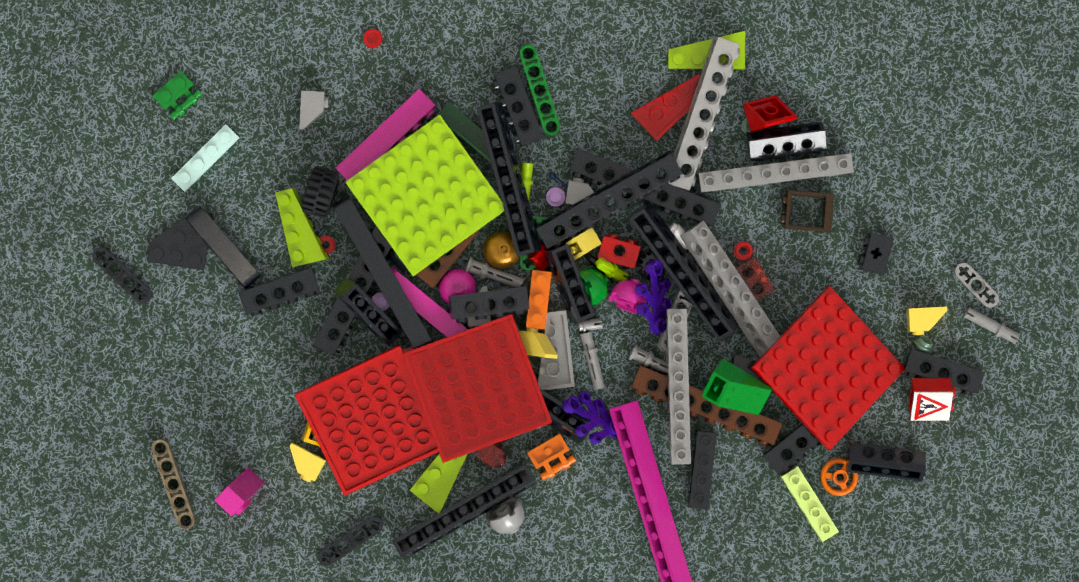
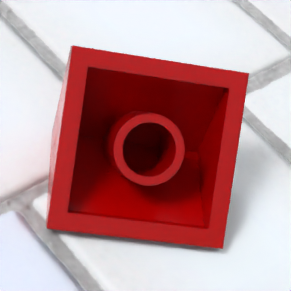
M777 95L744 103L751 132L797 119V115Z

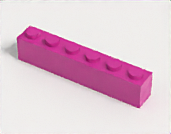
M418 89L342 161L336 169L346 180H349L391 150L396 144L407 138L405 135L410 130L415 132L421 126L419 122L424 117L428 119L435 113L434 108L436 106Z

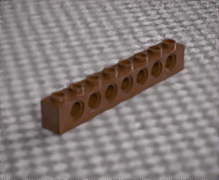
M639 365L631 387L635 388L633 392L643 396L645 393L652 395L651 399L662 403L663 400L668 402V397L665 395V390L668 388V377ZM652 379L658 383V387L655 390H649L647 387V383ZM689 386V394L693 396V402L689 405L690 415L698 417V414L705 417L704 421L714 425L716 422L723 424L722 428L731 432L734 429L741 431L740 435L745 438L751 439L752 436L758 438V443L769 446V443L775 444L782 423L760 414L756 415L718 407L701 396L702 390ZM705 401L711 404V409L708 412L701 410V404ZM721 409L728 410L729 415L726 419L719 418L718 413ZM739 416L746 418L744 426L740 427L736 424V419ZM757 423H762L764 426V430L760 434H756L754 431V426Z

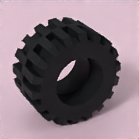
M315 166L312 169L303 196L302 212L321 218H326L329 215L338 188V172Z

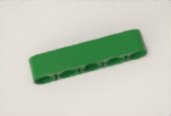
M524 45L520 49V59L544 133L548 136H554L560 130V123L537 50L532 45ZM531 49L534 56L531 59L524 58V50ZM536 67L540 72L539 75L531 77L528 73L530 68ZM536 86H543L545 93L541 96L535 94L534 89ZM541 105H550V113L543 114L540 111ZM554 122L557 125L556 131H547V123Z

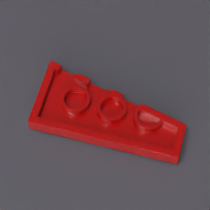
M700 75L692 77L630 114L657 141L689 111Z

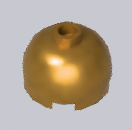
M505 231L495 232L484 241L482 248L483 256L491 267L499 270L508 269L518 261L519 257L516 255L511 233Z

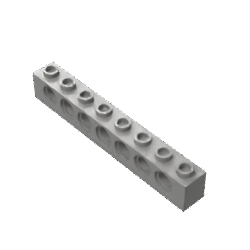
M713 37L673 155L680 169L683 164H688L689 170L681 174L677 181L672 183L669 181L667 182L668 184L689 191L695 185L696 170L701 167L703 160L701 156L703 150L705 151L708 147L709 140L707 138L709 132L711 133L715 126L713 120L721 109L720 100L726 94L728 87L726 85L727 79L733 74L734 67L732 65L734 59L736 60L740 53L739 44L720 37ZM721 54L726 56V61L723 64H720L718 61ZM718 72L720 75V79L718 82L714 83L712 80V76L714 73ZM711 90L714 96L712 100L708 101L706 93ZM702 109L707 110V116L704 119H701L699 115ZM700 127L701 134L695 137L693 131L695 128ZM693 145L695 152L692 155H688L687 149Z
M850 153L703 172L697 175L700 193L850 174L854 173L852 154Z
M702 221L688 229L680 237L761 357L780 335L706 223Z
M666 309L670 464H691L687 309Z

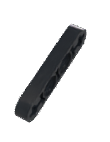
M99 247L93 251V261L137 302L145 304L152 299L153 294L150 288L109 250ZM98 251L101 253L104 251V257L107 260H109L110 257L113 258V260L107 264L106 268L103 266L104 264H106L104 260H97ZM114 263L119 264L121 268L120 272L116 275L110 271V267ZM129 276L135 280L134 286L130 288L124 284L125 278ZM138 284H141V287H139V289L143 292L147 291L148 293L146 295L148 298H143L140 300V294L137 291H135V293L133 294L131 291L134 290L138 286Z
M378 516L370 517L324 548L318 555L319 562L324 566L332 565L378 534L383 529V520ZM371 520L379 521V529H371L369 532L372 534L368 536L367 531L362 526L366 525V528H368L372 524ZM357 530L364 532L365 537L361 541L354 539V532ZM340 541L348 543L349 548L347 551L342 552L338 549ZM334 546L335 551L340 556L336 557V554H334L330 558L331 562L323 561V553H331L333 551L331 547Z

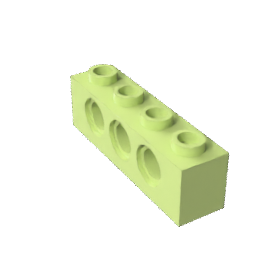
M795 465L786 473L780 475L822 542L839 532L798 466Z

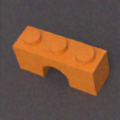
M532 270L529 296L530 309H528L526 321L527 328L545 329L552 272Z

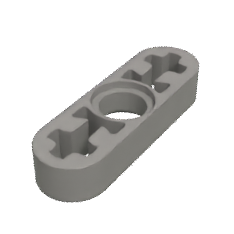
M959 263L956 265L954 275L982 305L991 308L998 304V294L969 264ZM960 267H967L966 273L969 276H971L972 273L975 275L974 277L969 279L968 283L965 282V280L968 279L965 275H959ZM973 280L981 282L980 290L975 291L972 289L971 283ZM985 287L988 289L985 291L987 295L991 296L993 294V303H986L987 298L983 294L981 297L978 295L985 290Z

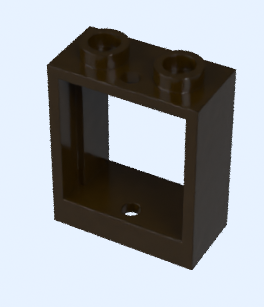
M786 191V194H783L782 206H785V213H781L780 224L784 225L783 229L830 233L834 194ZM792 196L824 199L822 227L790 224Z

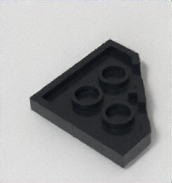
M207 213L213 219V214ZM184 217L150 242L147 262L205 270L208 246Z

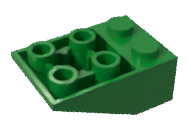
M723 358L714 370L701 396L718 407L759 415L773 389Z

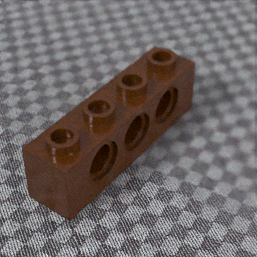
M481 228L452 248L450 255H442L437 260L440 262L438 270L433 271L428 265L416 275L434 288L479 233Z

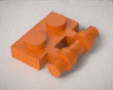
M560 433L527 452L536 469L544 466L545 471L540 473L543 481L549 477L556 476L555 473L564 468H570V465L576 462L573 455L565 458L563 455L569 451V448ZM558 457L561 462L551 467L548 462Z

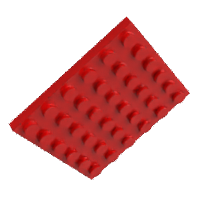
M831 286L824 289L751 367L827 450H831L904 370V366Z
M512 314L403 353L442 463L552 423Z
M400 344L295 393V397L344 496L438 453Z

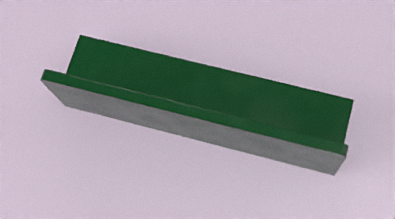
M448 102L436 116L441 115L449 128L491 162L483 130Z

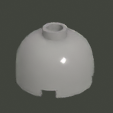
M513 497L502 503V506L496 510L488 511L485 519L494 531L502 534H513L520 529L524 521V509L519 499L515 500Z

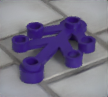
M651 260L646 264V272L650 274L651 293L648 291L646 284H637L635 287L636 294L642 295L652 307L651 313L647 303H638L636 311L647 318L649 328L654 335H659L666 330L664 317L666 309H670L672 304L670 298H664L667 290L670 288L669 279L657 281V276H660L663 271V265L659 260Z
M583 391L578 394V399L572 396L564 401L562 407L566 413L572 414L575 412L589 420L585 425L581 424L575 428L577 436L583 437L591 429L600 426L604 429L589 435V440L592 444L600 443L606 436L611 438L617 437L613 421L604 407V402L600 398L591 401L590 394L587 391ZM580 403L585 404L589 411L580 407Z

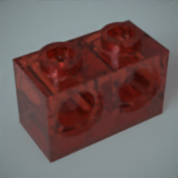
M755 257L735 268L756 300L774 291ZM745 267H749L752 270V275L749 278H745L742 274V270ZM756 283L762 286V292L758 295L752 291V287Z
M496 444L478 450L475 455L494 469L496 466L501 467L506 459L504 455L505 450L496 446Z

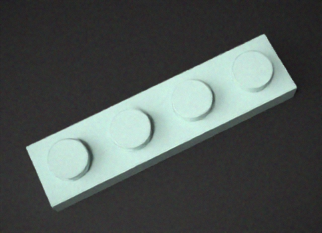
M225 124L171 179L186 192L239 137Z

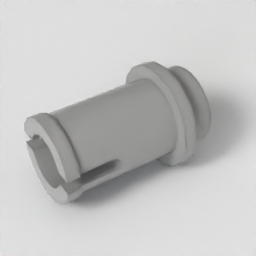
M601 317L579 322V332L583 331V333H586L589 330H601L602 324L594 325L595 323H602Z

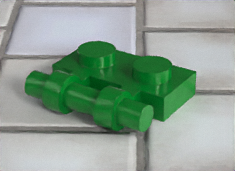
M180 70L153 97L164 110H167L170 106L175 109L169 114L175 120L179 116H183L186 113L185 110L192 104L195 105L198 102L197 99L203 94L198 89L193 94L189 91L194 84ZM185 94L187 99L178 105L176 101Z

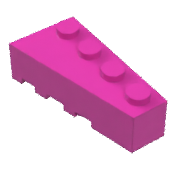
M247 468L214 501L230 516L234 514L239 515L252 503L249 499L265 482L251 469Z

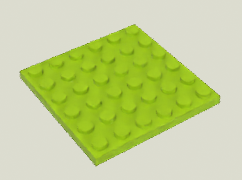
M441 115L435 117L345 182L412 276L419 273L504 212L502 201Z

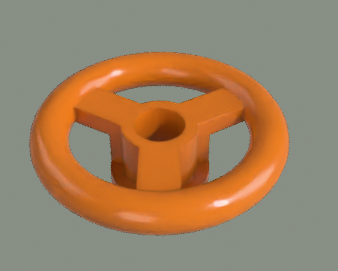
M834 458L823 466L820 480L823 488L828 493L835 496H843L850 493L856 487L858 473H852V482L847 487L846 459ZM838 463L844 464L841 470H836L834 473H827V470L832 465ZM838 474L843 475L842 480H837ZM826 479H833L837 485H840L842 490L831 488Z

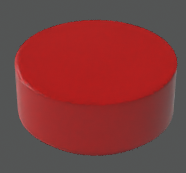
M376 29L367 30L363 36V41L369 48L379 47L383 40L382 34Z

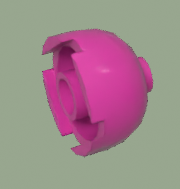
M452 269L447 271L441 278L439 293L441 298L449 304V296L476 293L477 284L474 277L469 272H466V270Z
M636 279L618 282L608 297L611 303L613 300L617 302L616 306L633 314L637 313L636 307L638 303H647L642 295H637L635 292L636 285L642 284Z

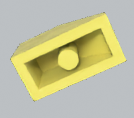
M590 228L565 244L569 245L573 258L576 260L602 243L593 228Z
M947 307L906 309L908 332H913V335H924V331H929L946 313Z
M527 328V331L519 330L527 355L557 359L558 355L546 334L538 333V329Z
M292 442L290 449L297 472L301 474L300 478L307 482H311V480L316 481L326 459Z

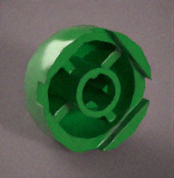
M594 268L580 270L579 274L591 305L595 306L601 303L608 293L609 280L607 276Z

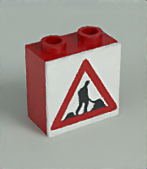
M912 378L909 397L911 421L949 420L950 411H953L952 398H955L956 393L955 386H952L951 378Z

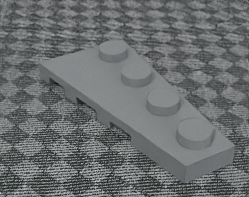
M566 310L547 312L544 334L547 335L558 356L557 359L541 357L538 378L539 388L550 390L575 387Z

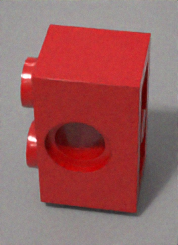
M608 234L607 237L603 236L597 259L604 258L608 262L634 269L641 246H637L638 242L626 239V242L618 240L619 236ZM621 245L624 247L625 252L622 256L615 255V246Z

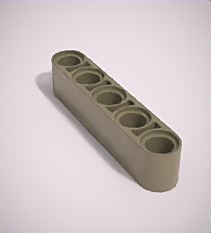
M158 439L152 444L151 449L174 516L180 528L190 529L196 523V516L169 441ZM159 442L164 443L166 446L164 453H160L157 450ZM167 460L172 463L171 471H166L163 468L164 461ZM171 479H176L179 482L177 489L170 487L169 482ZM177 497H182L185 500L184 507L177 506ZM184 515L191 517L192 522L190 525H185L182 522Z

